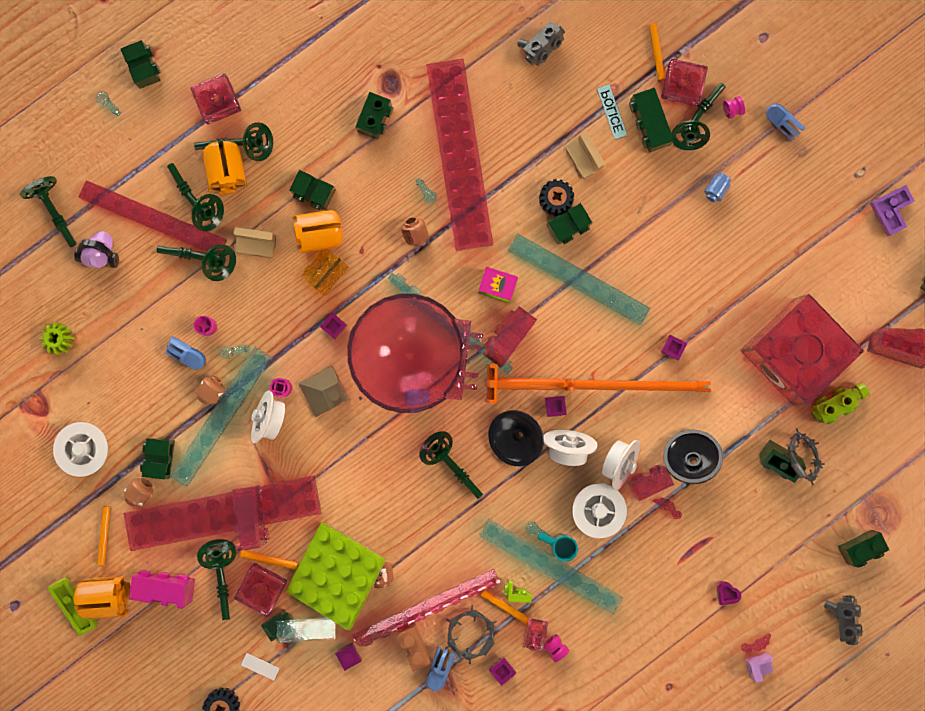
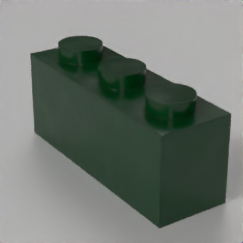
M655 87L634 94L630 99L629 106L631 112H635L637 118L635 122L637 129L642 132L644 148H647L650 153L670 146L674 139Z

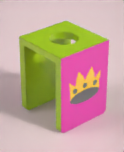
M486 267L478 293L509 303L512 299L518 277Z

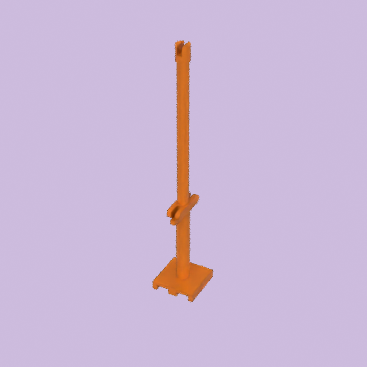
M486 364L487 379H485V387H487V398H485V402L489 404H497V389L711 391L709 388H704V385H711L710 381L498 378V364Z

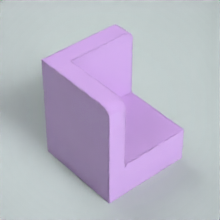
M768 653L745 659L750 678L756 683L763 681V675L773 672L771 665L773 658Z

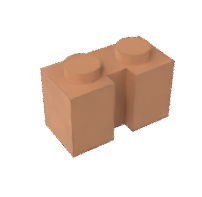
M416 623L397 631L396 636L402 649L408 648L409 650L406 658L412 671L431 663V656Z

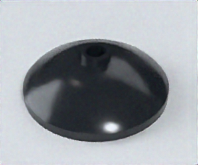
M519 410L502 412L492 421L489 427L488 439L491 449L501 461L508 465L517 467L529 465L540 456L543 450L544 436L541 427L532 416Z
M685 430L677 433L667 442L663 458L667 471L676 480L686 484H701L714 478L720 471L723 463V452L718 441L710 434L700 430ZM694 460L697 463L691 464L690 461Z

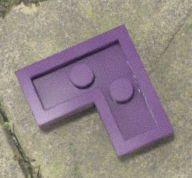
M907 185L870 203L887 237L907 227L899 212V209L915 202Z

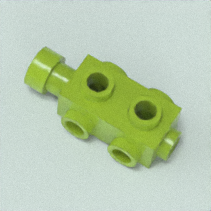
M864 383L854 386L852 390L851 388L843 389L842 386L831 391L833 395L827 398L823 395L815 399L816 403L812 405L814 410L811 413L816 421L819 420L821 423L831 424L838 420V416L854 412V408L859 406L857 400H863L870 396V392ZM845 398H847L848 404L844 403ZM828 407L832 409L831 413H827Z

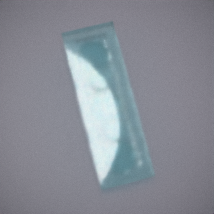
M328 618L277 621L276 641L284 643L335 638L336 623Z

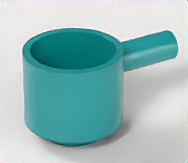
M539 532L537 539L551 545L553 554L560 561H571L578 553L576 541L568 534H559L552 538Z

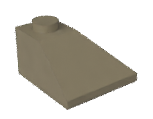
M333 366L298 383L315 417L350 400Z

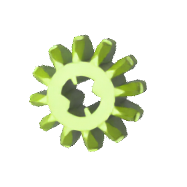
M54 322L53 326L46 325L47 331H41L44 337L39 338V340L44 341L41 347L47 348V353L52 354L54 352L55 355H60L61 352H68L67 347H73L69 342L75 338L69 336L72 330L67 329L66 324L60 325Z

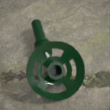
M720 83L707 98H704L698 104V109L691 120L684 121L674 127L671 134L674 139L673 144L682 150H696L707 144L710 139V130L699 120L703 113H706L713 106L715 99L726 88L723 83ZM698 126H701L704 129L705 133L700 132ZM681 133L684 140L682 142L678 140L676 134ZM701 139L700 141H698V142H696V143H691V144H689V142H695V141Z
M255 122L246 128L243 138L228 139L225 137V139L220 138V140L216 138L215 141L194 143L195 150H203L214 142H218L219 149H223V141H230L238 146H243L246 155L251 160L263 161L272 152L273 135L268 126ZM255 127H258V128H259L258 130H252V131H250L252 128H255ZM264 133L267 140L266 146L263 145L262 135ZM261 151L263 152L259 156H254V153H260Z
M174 163L169 164L167 168L178 184L177 188L181 195L185 196L193 206L192 222L194 226L205 232L215 229L220 224L224 214L222 200L214 194H205L197 200L191 193L192 190L189 188L190 186L187 184V181L183 180ZM210 198L208 202L200 203L202 200ZM215 203H216V205H217V214H216V215H215L216 209H215V205H214ZM211 219L212 222L210 224L202 226L203 221Z
M49 176L27 185L20 192L21 198L33 199L38 197V199H41L53 218L52 222L56 229L60 230L69 247H74L77 243L68 230L65 219L62 215H59L48 196V192L55 186L57 179Z
M224 244L213 246L207 253L192 251V248L188 250V248L183 249V247L179 249L157 246V253L179 256V258H188V260L191 258L202 260L203 274L212 281L226 279L233 272L236 265L234 250ZM226 255H229V264H228V266H225V262H226L225 256H226ZM222 271V273L219 275H212V272L219 273Z
M440 431L429 436L421 446L420 460L426 465H434L443 460L455 473L454 476L461 480L460 483H464L472 494L479 499L483 493L469 479L470 476L466 475L467 472H463L464 469H461L448 455L453 445L451 435L448 432ZM438 439V443H434L430 449L429 446Z
M217 539L207 542L199 549L197 560L204 568L216 569L218 582L216 589H219L217 597L220 598L222 620L230 619L229 594L227 593L229 589H226L228 585L225 582L223 567L229 565L235 559L237 550L232 542ZM223 546V549L211 550L213 547ZM229 550L232 552L231 558H229ZM204 554H206V562L203 561Z

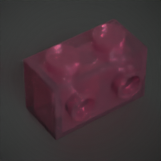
M655 465L648 469L649 472L643 475L639 473L631 477L632 480L627 483L636 500L641 501L674 485L666 467Z

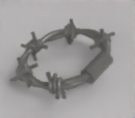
M796 428L797 433L790 437L792 440L789 445H786L788 452H785V454L790 453L791 466L799 478L808 479L813 486V481L818 477L817 474L820 468L823 469L822 465H825V463H821L822 461L819 460L818 451L815 446L819 442L815 443V439H810L808 436H805L806 433L802 434ZM802 438L806 441L803 444H807V447L812 449L816 460L812 459L814 462L810 463L814 464V473L810 469V474L806 475V472L794 457V454L797 455L796 448L799 447V445L795 446V442L797 440L798 444H800L799 440Z
M471 605V611L459 614L452 618L451 621L448 618L446 619L450 624L448 628V646L445 649L451 647L458 655L469 660V664H471V659L482 655L486 656L495 644L494 623L497 620L491 622L482 613L474 610L473 605ZM463 616L474 617V622L476 617L484 619L487 624V629L484 632L490 631L491 637L486 641L478 654L468 652V648H466V653L459 651L455 646V640H458V638L452 639V629L457 623L460 626L462 625L458 620Z

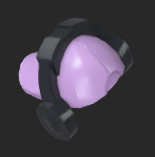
M103 231L97 232L91 239L82 240L74 253L76 262H82L86 267L93 268L103 267L108 262L110 267L117 268L119 256L117 253L112 252V237Z

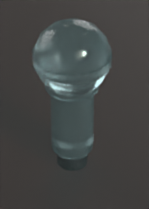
M100 91L96 94V101L105 105L116 116L121 114L119 109L110 101L106 92Z
M421 178L416 179L417 186L424 194L425 202L428 204L434 203L437 200V194L430 190Z
M241 345L233 348L225 346L221 349V356L224 359H230L236 354L251 350L250 345Z
M529 521L525 526L528 534L538 536L539 532L550 536V534L540 529L536 522Z

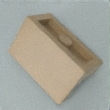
M587 131L580 134L577 140L566 145L565 148L583 179L603 169L605 166V162Z
M235 227L234 235L237 237L236 253L268 258L273 257L276 241L274 233Z

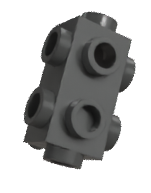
M550 21L530 42L520 39L518 47L524 49L525 59L532 66L534 64L539 66L546 61L553 50L560 47L564 40L563 34L565 31L560 25H554Z
M843 596L837 604L826 600L824 607L834 611V617L839 619L840 641L846 642L848 645H857L863 630L862 624H859L858 617H861V606L857 605L855 596Z

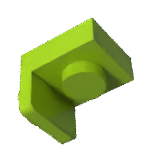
M508 579V584H504V596H507L508 602L532 603L531 592H527L528 589L516 588V591H513V581Z

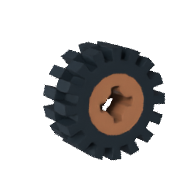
M553 179V181H548L542 187L539 203L540 206L542 205V209L547 211V214H553V216H557V214L562 215L571 208L574 202V192H572L573 188L568 186V182L564 183L561 179L560 181Z
M223 688L215 689L204 701L202 710L221 711L218 710L220 708L223 711H239V698L234 696V691L230 693L229 688L225 690Z

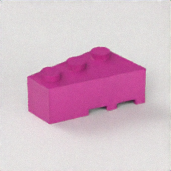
M140 570L139 573L134 574L131 578L129 600L146 603L161 602L163 606H168V603L177 604V608L183 609L193 601L195 578H189V575L178 574L177 577L170 576V573L159 572L158 575L151 574V571Z

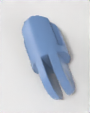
M772 104L766 110L768 120L790 141L795 139L793 135L798 136L800 134L798 128L802 131L806 128L780 104Z
M174 336L171 337L165 354L191 369L198 370L204 367L206 357L202 352Z
M439 646L437 647L426 680L427 687L431 691H439L444 687L456 654L454 652L451 653L446 668H444L449 654V650L445 649L438 666H436L442 648Z

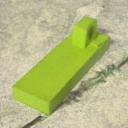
M67 576L48 587V591L79 636L97 627L98 623L95 619H83L77 615L74 608L75 588Z

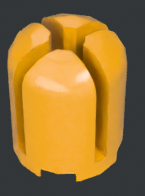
M223 141L226 177H224L218 142L206 146L202 154L208 191L210 193L211 190L219 191V195L236 193V189L242 186L246 189L247 182L239 146L230 141Z
M328 210L292 216L293 220L297 219V222L294 223V232L297 246L301 245L298 253L337 248L341 245L343 232L342 228H340V217L335 211Z
M124 577L86 579L80 582L74 593V608L77 615L83 619L126 616L130 610L126 609L127 598L130 596L129 581L125 582Z

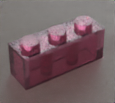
M518 306L515 312L511 310L507 314L505 325L501 323L495 330L496 337L494 339L490 337L484 345L486 350L483 355L501 368L537 321L536 318L520 306Z

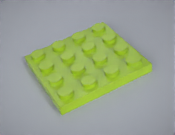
M321 522L286 592L344 629L351 630L386 559L326 523Z

